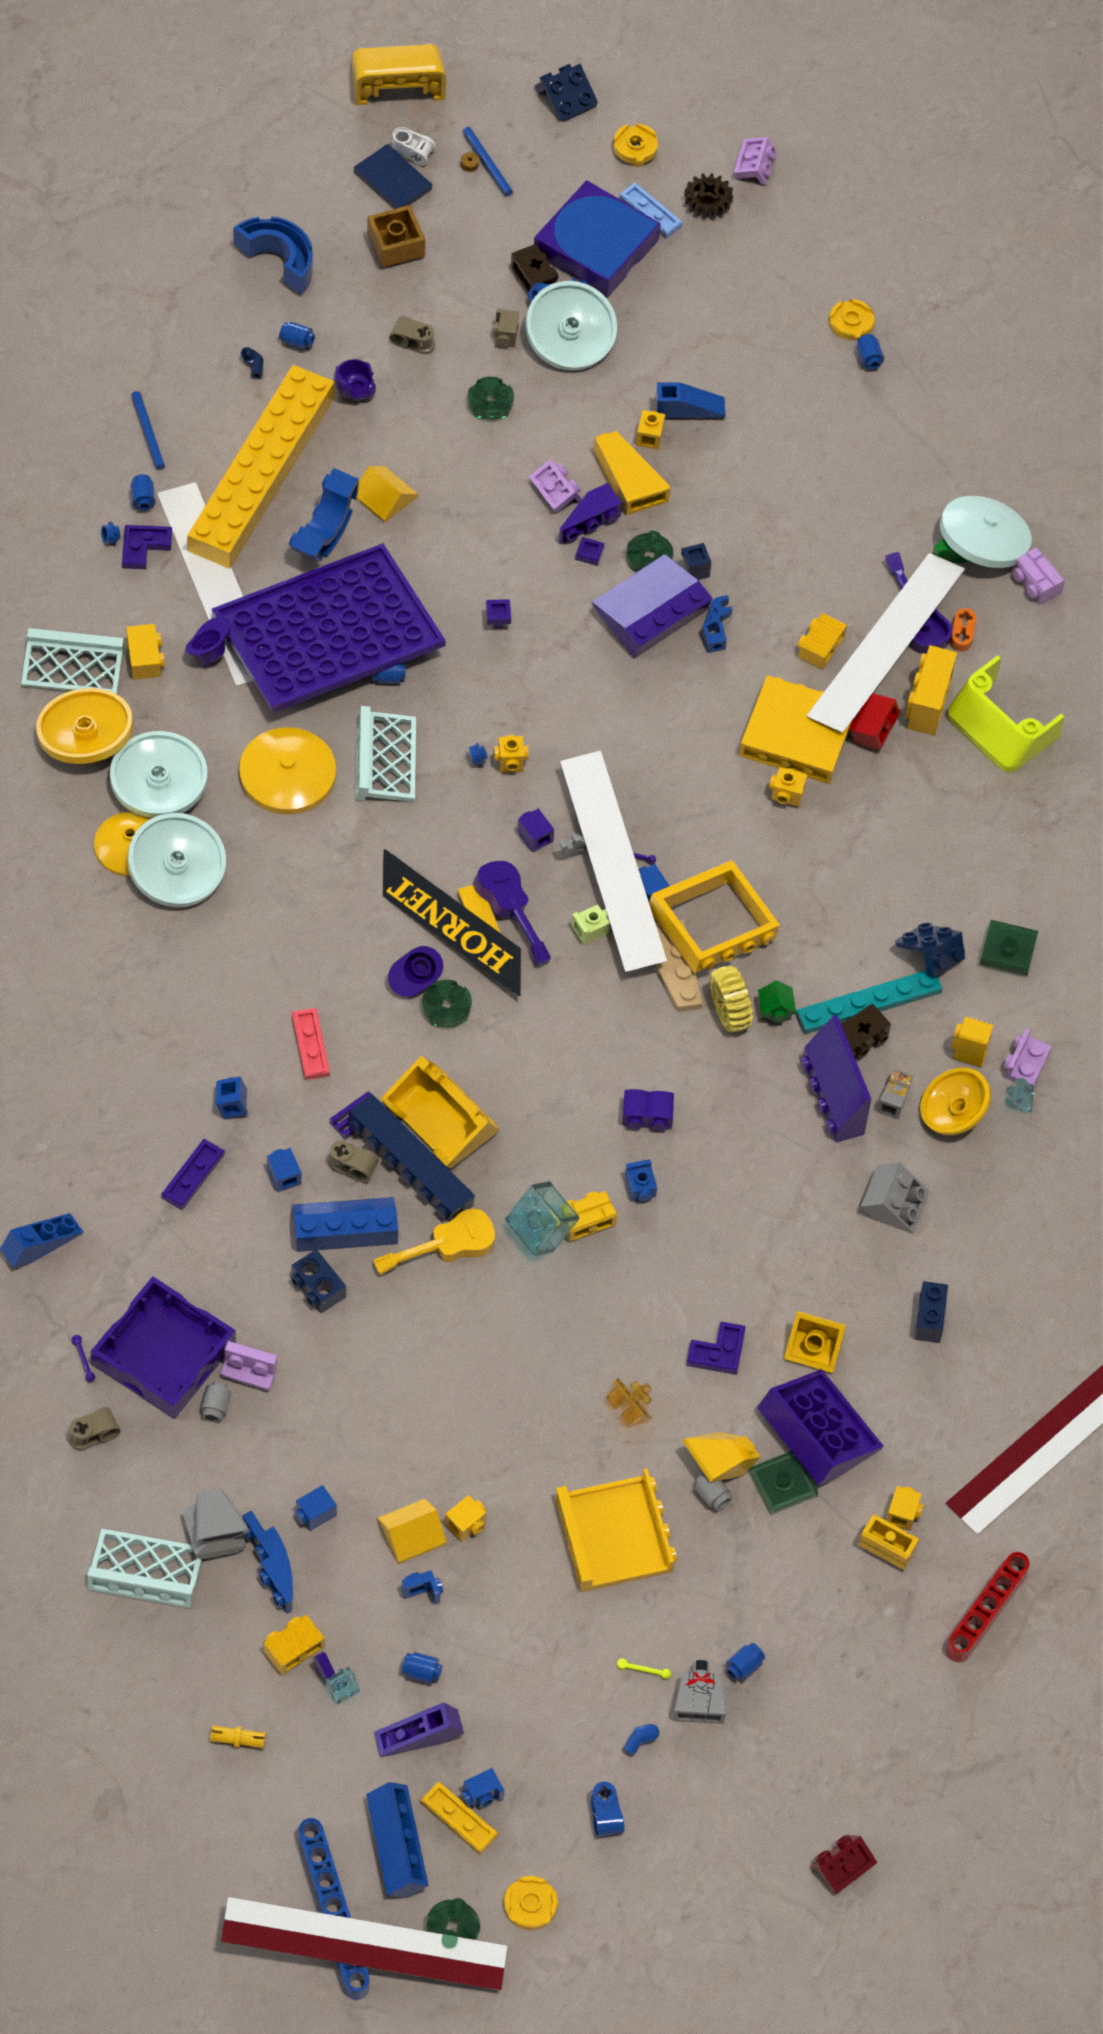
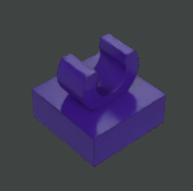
M510 599L486 600L487 625H494V628H502L504 624H511Z

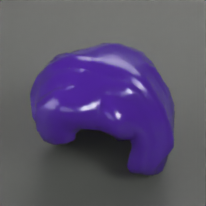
M349 359L336 366L334 383L344 398L360 401L361 399L372 398L376 392V385L373 379L374 373L370 363L359 359Z

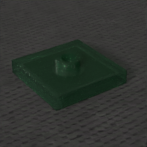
M991 920L980 965L1028 976L1038 931Z
M792 1451L756 1464L749 1469V1473L771 1515L818 1496V1491L808 1471Z

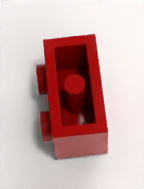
M874 693L870 695L861 707L857 718L850 725V733L855 744L881 750L900 715L896 699Z

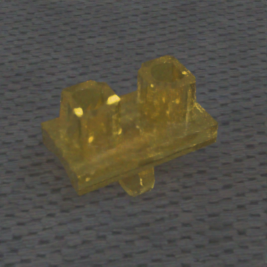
M617 1378L613 1382L615 1388L610 1391L606 1398L616 1409L626 1400L631 1406L621 1416L631 1427L642 1419L648 1422L652 1417L639 1401L643 1400L646 1405L652 1401L648 1396L652 1389L648 1383L640 1386L637 1381H634L630 1385L634 1390L631 1393L626 1385Z

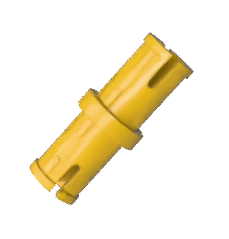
M212 1725L210 1742L233 1744L235 1748L247 1746L264 1749L266 1732L242 1730L240 1726H237L235 1729Z

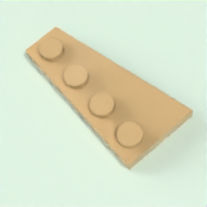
M684 919L679 920L685 928ZM655 923L667 961L654 964V968L658 975L661 976L665 984L664 987L678 1012L701 1009L703 1003L696 973L694 974L659 923Z

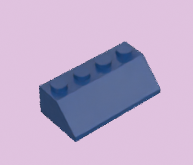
M394 1197L292 1205L297 1252L398 1244L399 1230Z

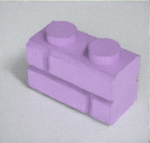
M1038 548L1028 551L1027 554H1023L1017 559L1013 566L1012 574L1017 582L1024 584L1028 595L1032 599L1035 598L1040 604H1043L1050 600V598H1054L1063 592L1065 580Z

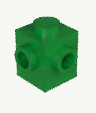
M776 980L758 990L760 1011L763 1017L779 1023L796 1013L791 986Z

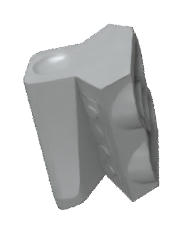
M219 1488L198 1493L196 1503L182 1511L185 1519V1528L189 1532L192 1542V1551L200 1559L238 1553L246 1547L243 1535L249 1532L248 1527L223 1489Z

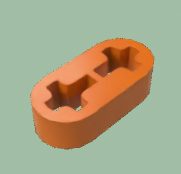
M962 608L955 614L951 645L957 651H967L972 645L976 614L971 609ZM963 618H968L967 626L962 625ZM960 634H965L964 642L959 641Z

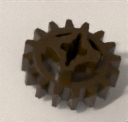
M702 173L700 179L694 176L693 182L688 181L684 193L685 204H689V211L696 210V216L703 213L704 218H707L708 214L716 218L717 213L724 215L725 209H730L733 202V188L728 187V180L722 182V176L714 178L713 173H711L709 177H706Z

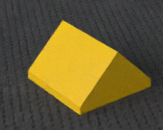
M368 466L359 481L357 500L384 523L418 497V493L386 466Z
M797 1311L784 1359L833 1373L843 1343L846 1325Z
M426 1499L377 1519L399 1564L447 1545L437 1510Z

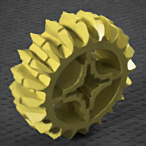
M733 966L718 968L710 976V989L716 1012L722 1022V1026L728 1032L744 1031V1029L752 1025L753 1010L747 986L737 968Z

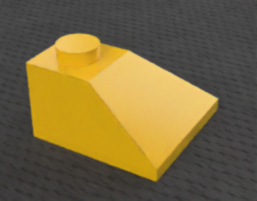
M715 1432L683 1440V1443L710 1482L744 1476L761 1457L747 1436Z

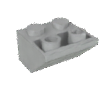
M900 1162L877 1165L861 1207L876 1221L911 1233L915 1229L929 1190Z

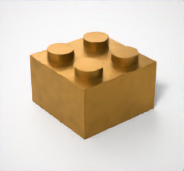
M411 205L367 216V234L382 268L425 256L426 239Z

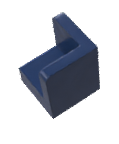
M701 543L682 548L681 555L687 567V572L697 580L709 578L711 559L705 544Z

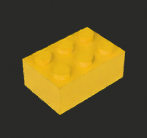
M929 645L927 654L922 653L919 664L920 668L915 676L914 688L910 693L905 718L909 719L907 729L935 736L951 684L957 652Z

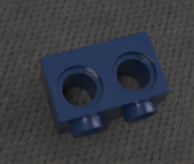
M317 1249L292 1264V1276H290L292 1283L297 1289L301 1288L305 1292L306 1300L310 1306L316 1307L320 1313L346 1298V1285ZM313 1271L315 1274L305 1275L304 1272ZM320 1290L330 1291L328 1294L319 1293Z
M923 1281L919 1296L915 1340L940 1343L944 1328L948 1284Z

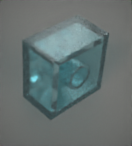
M547 1181L530 1185L505 1218V1221L532 1254L539 1256L554 1252L580 1217L552 1183Z

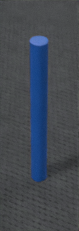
M471 127L464 128V135L505 196H510L513 190Z
M134 391L131 396L157 470H162L165 468V464L141 393Z

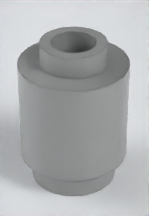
M213 1382L212 1385L206 1386L201 1406L203 1419L210 1422H221L222 1418L226 1416L231 1391L227 1388L226 1384Z
M704 1473L696 1479L697 1485L695 1490L710 1508L720 1511L731 1502L730 1490L721 1480L710 1482Z

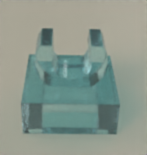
M1025 1078L1015 1079V1085L1006 1088V1091L1013 1095L1012 1098L1005 1099L1006 1104L1009 1107L1018 1106L1023 1113L1032 1112L1034 1089Z
M349 1667L339 1669V1673L326 1679L332 1699L337 1705L360 1692L354 1672Z

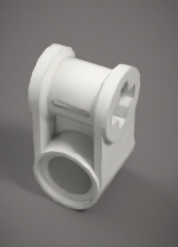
M399 127L393 131L391 147L404 159L416 165L424 166L428 161L427 157L430 152L435 150L436 144L427 136L420 135L405 127Z

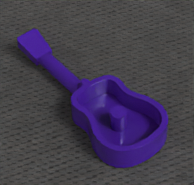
M895 552L886 555L885 561L891 574L895 575L902 590L908 580L904 574L900 553ZM935 608L909 645L915 652L927 654L929 645L944 649L950 643L952 626L947 618Z
M493 861L481 866L473 881L477 893L491 905L496 916L500 918L511 917L513 920L517 919L531 943L530 948L536 965L549 963L551 956L544 942L540 941L523 912L529 899L521 887V877L516 867L507 861Z

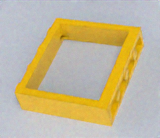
M733 860L657 891L651 895L649 901L652 915L694 974L705 969L710 970L716 964L723 961L729 962L739 954L750 953L760 945H768L770 941L776 938L780 924ZM729 883L760 927L705 951H701L670 907Z

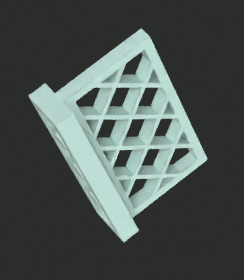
M28 628V641L21 687L66 692L83 688H98L117 694L122 657L125 650L124 638ZM32 648L43 649L46 655L36 662L31 656ZM59 651H66L70 658L60 664L54 655ZM84 653L90 654L94 658L86 666H83L77 659ZM107 656L117 657L116 664L109 669L101 662ZM50 658L57 667L46 674L40 665ZM74 661L80 667V670L70 676L64 667ZM98 663L105 672L94 679L87 670ZM35 668L43 675L37 681L27 680L28 673ZM59 671L67 678L61 684L54 683L50 678ZM85 673L91 682L85 686H78L74 680ZM109 676L113 681L112 689L102 688L98 682Z
M361 706L357 716L355 800L365 801L366 797L414 802L416 717L371 712V707ZM374 720L383 721L387 727L380 731L374 725ZM399 723L410 724V730L403 734L396 726ZM390 730L399 737L393 743L384 735ZM377 739H380L387 746L382 751H379L373 745V742ZM402 741L410 748L405 754L396 747ZM390 750L399 757L393 763L384 756ZM378 759L387 766L381 772L373 766V762ZM402 761L409 767V771L404 775L395 767ZM390 770L399 778L392 784L383 776ZM379 779L387 788L384 790H373L372 783ZM403 782L409 788V794L400 793L395 787Z
M101 1528L93 1562L87 1575V1590L191 1609L202 1559L196 1557V1560L187 1565L180 1556L186 1553L194 1554L190 1544ZM105 1538L117 1540L120 1545L108 1550L104 1545ZM134 1544H141L146 1550L134 1555L129 1547ZM161 1548L168 1549L171 1555L160 1560L155 1551ZM124 1550L130 1558L119 1564L113 1555ZM150 1555L156 1563L144 1568L139 1560ZM106 1559H109L114 1566L109 1570L97 1568L98 1564ZM176 1559L181 1568L170 1573L165 1565ZM134 1563L140 1570V1572L133 1575L127 1574L123 1569ZM160 1568L166 1575L161 1579H155L149 1573ZM186 1572L191 1579L190 1585L178 1583L175 1578Z

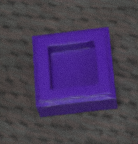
M582 537L575 560L598 566L605 543Z

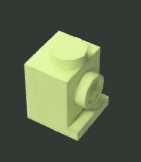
M596 905L579 914L577 912L573 913L571 927L583 945L608 934L610 921L606 909L601 910L599 905Z

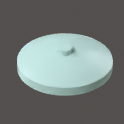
M561 281L545 287L535 296L526 314L525 329L532 349L542 360L559 369L578 371L598 364L607 356L615 342L617 320L611 304L597 289L577 281Z
M963 496L954 499L945 507L940 519L941 534L947 544L963 558L982 566L991 568L1014 566L1017 559L1021 555L1027 554L1031 546V532L1024 519L1012 508L991 498Z
M152 731L129 739L126 745L114 755L110 767L111 787L118 801L131 812L148 818H154L167 813L186 812L200 800L207 785V764L202 752L189 739L172 732Z
M167 813L148 820L136 831L130 843L127 862L133 882L145 896L165 906L187 907L204 901L218 888L226 868V853L220 837L206 822L188 814Z

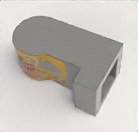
M897 1069L893 1070L889 1083H887L880 1098L877 1112L899 1119L913 1075ZM885 1105L890 1106V1107H893V1108H896V1109H895V1110H890V1109H888Z

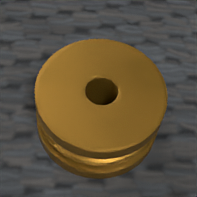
M467 152L462 155L461 168L464 171L473 172L478 169L479 158L475 153Z

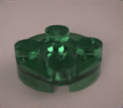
M489 376L478 379L476 384L471 385L468 390V406L472 410L474 417L489 420L506 418L514 403L512 387L509 384L507 386L505 383H502L503 380L498 377ZM488 395H492L493 398L496 400L489 401L486 399L488 398Z
M657 531L643 533L628 542L626 561L629 567L637 573L664 554L673 560V547ZM646 552H653L654 557L651 558V556H645Z
M439 980L430 985V989L424 993L422 998V1010L432 1026L455 1027L468 1020L472 1008V998L466 987L463 988L457 985V982L454 980ZM444 1000H448L449 1003H454L450 1007H444L441 1005L443 1004Z
M449 1899L441 1901L431 1908L426 1919L425 1931L443 1934L441 1938L442 1945L447 1949H452L458 1943L457 1937L476 1940L480 1932V1921L474 1909L466 1904L463 1899ZM448 1922L457 1923L458 1932H454L453 1929L447 1930Z

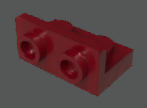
M844 1835L836 1841V1847L830 1851L825 1850L815 1857L816 1862L810 1866L813 1871L820 1873L832 1894L839 1893L878 1863L861 1836Z

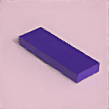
M203 1139L162 1192L161 1198L178 1209L183 1210L223 1158L225 1150Z

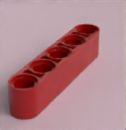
M1014 1552L1006 1558L954 1630L947 1646V1655L952 1661L964 1662L969 1658L1023 1583L1030 1566V1561L1024 1553ZM1011 1565H1018L1022 1570L1016 1571L1011 1568ZM1003 1584L1008 1590H1000L997 1585ZM990 1604L994 1607V1609L987 1610L983 1607V1605ZM968 1624H976L980 1629L973 1630ZM954 1644H963L966 1649L959 1650Z

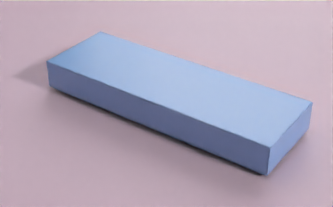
M633 183L619 194L620 200L661 223L660 234L667 239L682 228L683 222L638 184Z

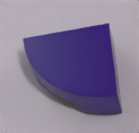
M321 1652L314 1656L313 1660L318 1675L326 1680L335 1676L326 1653Z

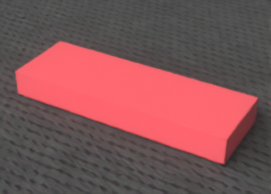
M317 1009L293 1011L292 1019L305 1080L330 1076Z

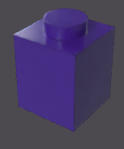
M539 808L532 812H525L518 819L517 832L532 852L553 842L554 828Z

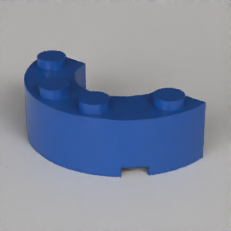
M271 216V219H260L259 217L247 219L233 228L234 245L250 257L265 251L275 252L283 256L287 261L284 264V282L299 294L306 290L313 274V252L309 237L299 226L286 219Z
M333 468L330 475L327 474L323 479L322 498L320 504H317L314 509L313 519L305 527L301 526L297 533H293L289 541L292 550L316 561H322V555L328 557L335 548L352 515L353 510L349 508L351 500H356L358 495L359 479Z

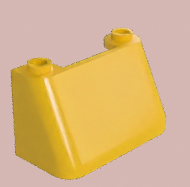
M426 44L359 48L352 53L351 65L356 105H367V99L373 94L374 97H379V89L422 87L423 94H428V91L431 92L434 101L445 100L446 75L440 49L437 46Z
M422 1055L380 1098L386 1104L385 1107L395 1117L398 1115L404 1119L434 1150L433 1153L449 1168H453L500 1130V1127L443 1069Z

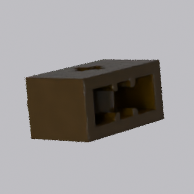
M536 244L511 253V269L527 293L536 283H557L558 273L554 267L551 268L545 252L540 251Z
M873 1003L841 1024L855 1059L857 1057H864L870 1051V1048L876 1044H883L889 1038L891 1023Z

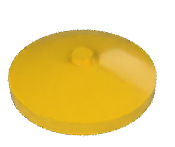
M83 688L64 693L49 702L37 719L36 731L42 749L49 756L66 763L87 764L106 759L122 749L132 735L134 724L131 709L122 697L104 689Z
M276 728L260 734L245 748L239 765L240 782L246 795L259 807L278 814H298L315 808L331 793L336 779V762L329 746L317 735L299 728Z

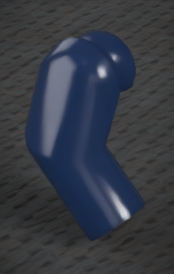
M250 347L243 348L240 354L244 362L252 367L251 377L261 379L263 375V357Z

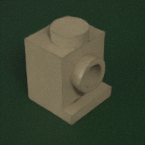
M496 310L493 335L497 336V345L515 347L519 326V311Z

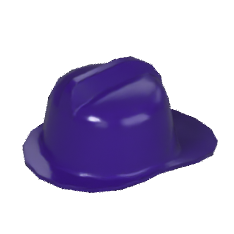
M224 616L208 620L188 642L185 651L190 655H194L204 667H209L225 653L224 639L231 629V621Z
M419 946L412 949L391 966L388 973V983L391 989L396 994L404 997L419 994L441 976L444 969L443 959L434 948L429 946Z

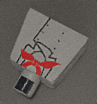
M696 1660L693 1662V1672H683L673 1721L724 1724L726 1709L721 1676L709 1673L708 1661Z

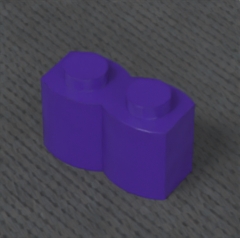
M639 1089L624 1090L622 1125L634 1130L641 1129L642 1127H650L656 1131L671 1129L673 1124L674 1093L667 1091L648 1092Z

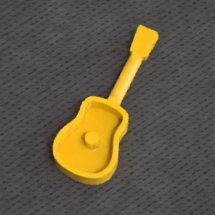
M467 1209L459 1213L452 1221L436 1226L432 1241L395 1254L391 1252L374 1259V1266L378 1275H383L397 1267L398 1263L431 1251L433 1253L437 1252L445 1262H453L461 1257H481L493 1249L495 1230L491 1220L482 1210Z

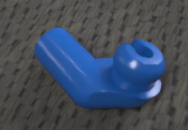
M654 1724L636 1727L623 1748L635 1755L641 1744L658 1738V1727Z

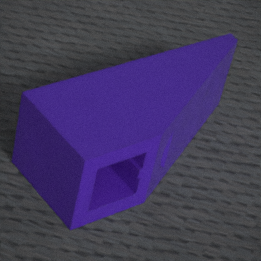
M608 483L586 493L560 527V544L573 541L578 536L586 532L595 531L599 526L608 522H614L621 517L622 502Z

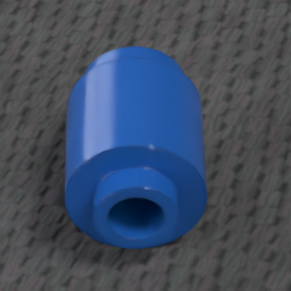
M285 322L280 329L279 339L284 344L307 350L308 347H312L315 334H313V329L294 322Z
M872 334L861 336L857 340V350L862 365L867 369H877L884 362V355L879 341Z
M145 474L133 477L130 484L132 504L141 511L149 510L156 504L154 482L150 476Z
M398 664L372 675V681H378L380 684H401V679H405L406 665Z
M754 1643L744 1645L726 1661V1671L733 1680L745 1681L762 1666L765 1655Z
M417 1652L413 1654L407 1653L402 1667V1674H406L407 1678L433 1684L434 1679H440L443 1665L439 1664V1658Z

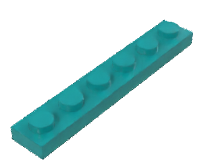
M925 970L797 1009L796 1016L806 1035L819 1031L832 1016L837 1015L842 1024L872 1003L881 1012L940 994L943 987L937 976H927Z

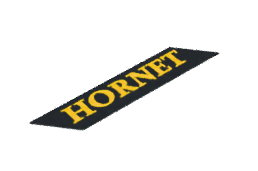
M384 849L383 897L512 992L521 996V948Z

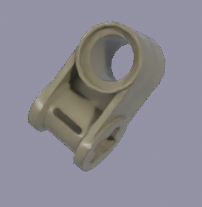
M405 316L398 318L389 336L393 344L421 354H428L435 347L433 327Z
M337 1141L330 1148L329 1166L333 1171L352 1177L362 1183L369 1182L379 1161V1157L374 1152L359 1148L346 1141Z
M103 1407L93 1413L73 1420L69 1427V1441L74 1449L82 1451L99 1443L114 1439L120 1434L121 1430L110 1408Z

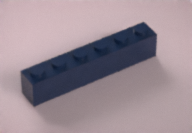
M372 1093L349 1111L348 1122L353 1132L356 1134L360 1133L366 1139L367 1145L373 1151L377 1150L383 1156L385 1163L390 1168L394 1167L400 1173L402 1180L417 1190L418 1195L423 1201H429L435 1207L439 1217L442 1219L446 1218L450 1222L459 1213L474 1206L475 1194Z

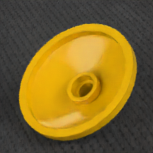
M122 812L105 820L99 826L94 837V851L101 865L114 874L131 877L127 860L133 836L128 837L126 835H135L136 831L152 818L143 817L133 812Z
M960 1067L945 1071L937 1076L924 1091L920 1104L923 1121L932 1131L941 1135H957L968 1131L981 1121L990 1106V1085L980 1072L971 1068Z

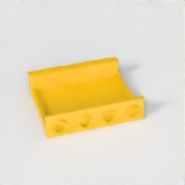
M767 675L741 741L739 756L775 768H791L797 772L807 774V778L831 784L834 769L852 721L844 732H840L807 717V714L825 691L813 690L802 684H794L784 681L782 678Z
M647 1468L643 1469V1476L569 1492L567 1486L556 1488L555 1499L581 1592L673 1572L674 1562H677V1555L674 1546H669V1527L667 1523L663 1524L661 1515L664 1514L661 1500H656L654 1493L657 1492L655 1478L649 1476Z

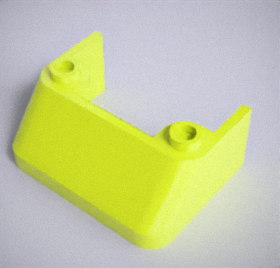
M997 655L970 676L950 704L947 718L1001 770L1014 772L1060 737L1065 716L1060 714L1046 726L1032 718L1024 719L1019 724L1010 719L986 696L992 688V682L997 679L1001 658Z

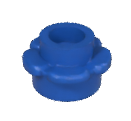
M113 522L102 525L101 537L103 542L114 545L120 539V529Z
M475 743L474 746L469 747L474 765L482 764L483 766L484 760L488 759L484 745L479 746L478 743Z

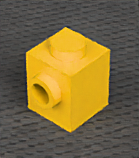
M642 410L636 446L659 450L664 430L665 414Z
M897 1486L886 1521L899 1528L911 1531L914 1519H920L924 1504L920 1503L922 1493H918L911 1487Z
M470 1495L445 1514V1525L461 1542L465 1541L472 1534H479L486 1525V1508L479 1500L474 1501Z

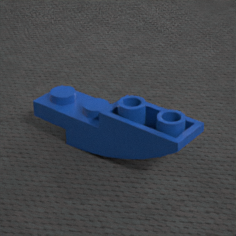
M251 1510L242 1515V1519L249 1530L244 1536L247 1540L251 1539L256 1546L254 1547L255 1553L261 1560L260 1573H258L261 1582L265 1587L270 1586L276 1605L279 1608L283 1607L288 1614L292 1612L293 1581L287 1551L275 1527L273 1526L265 1531Z

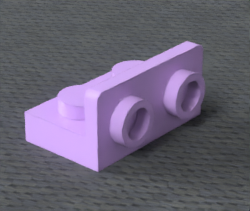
M759 137L743 140L733 172L736 179L757 177L761 185H766L768 177L771 175L773 160L776 158V148L772 145L768 137Z
M550 459L532 473L529 478L557 513L574 498L580 502L582 498L578 492L581 489L573 479L569 481L566 478V475L569 473L561 463L556 465Z
M1026 1028L1023 1036L1018 1034L1013 1048L1016 1050L1014 1054H1009L1005 1061L1004 1068L1007 1069L1005 1078L1033 1089L1051 1052L1052 1046L1030 1037L1031 1030Z
M228 1341L225 1348V1362L221 1370V1377L267 1391L270 1390L277 1371V1355Z

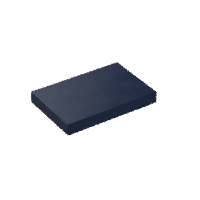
M388 144L354 166V172L394 209L408 206L432 190V183Z

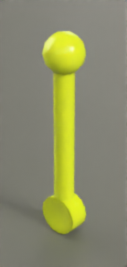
M624 1658L617 1661V1667L620 1670L629 1668L660 1675L664 1679L671 1677L669 1669L658 1670L628 1663Z

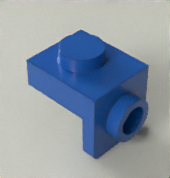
M432 1570L421 1574L416 1572L406 1576L402 1580L401 1591L404 1599L430 1591L434 1604L440 1603V1594L443 1593V1587L440 1579H435Z

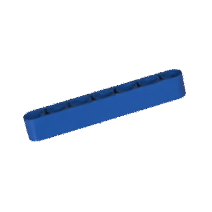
M307 1818L299 1825V1844L320 1912L351 1918L323 1826L317 1819ZM308 1830H313L317 1835L313 1838H308L304 1833ZM315 1855H322L325 1857V1860L317 1863L311 1858ZM322 1880H330L333 1884L330 1887H322L319 1883ZM335 1904L341 1909L337 1912H330L327 1910V1907ZM336 1962L347 1996L354 2000L365 1998L369 1992L370 1983L367 1967ZM353 1980H361L364 1985L360 1988H354L350 1983Z

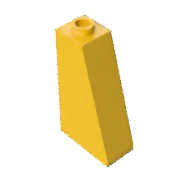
M617 431L603 433L595 437L594 453L615 494L622 502V508L626 515L669 502L671 489L669 484Z

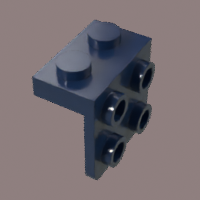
M581 63L571 67V64H567L559 68V73L552 75L551 72L539 78L541 82L534 85L537 93L546 91L560 121L571 118L598 104Z
M921 923L914 930L904 933L902 937L895 940L896 947L924 953L927 976L935 977L965 959L962 932L952 930L950 927H938L932 923Z

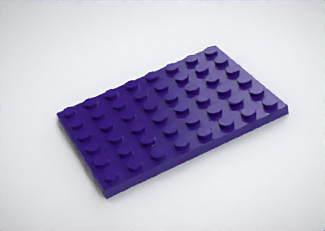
M384 543L212 608L214 618L224 616L231 621V629L226 638L272 713L446 646L445 638Z

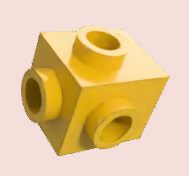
M507 735L499 737L498 746L494 747V760L499 761V772H524V760L529 759L528 745L523 743V736Z
M779 767L777 776L772 775L769 789L773 790L771 799L781 804H791L799 807L806 787L807 774L797 772L791 768Z

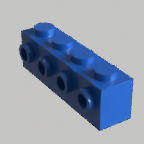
M388 1782L367 1793L366 1796L387 1895L407 1898L428 1887L429 1884L408 1786Z

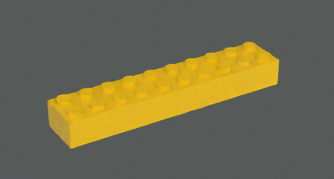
M292 365L188 533V552L226 568H231L334 399V381Z

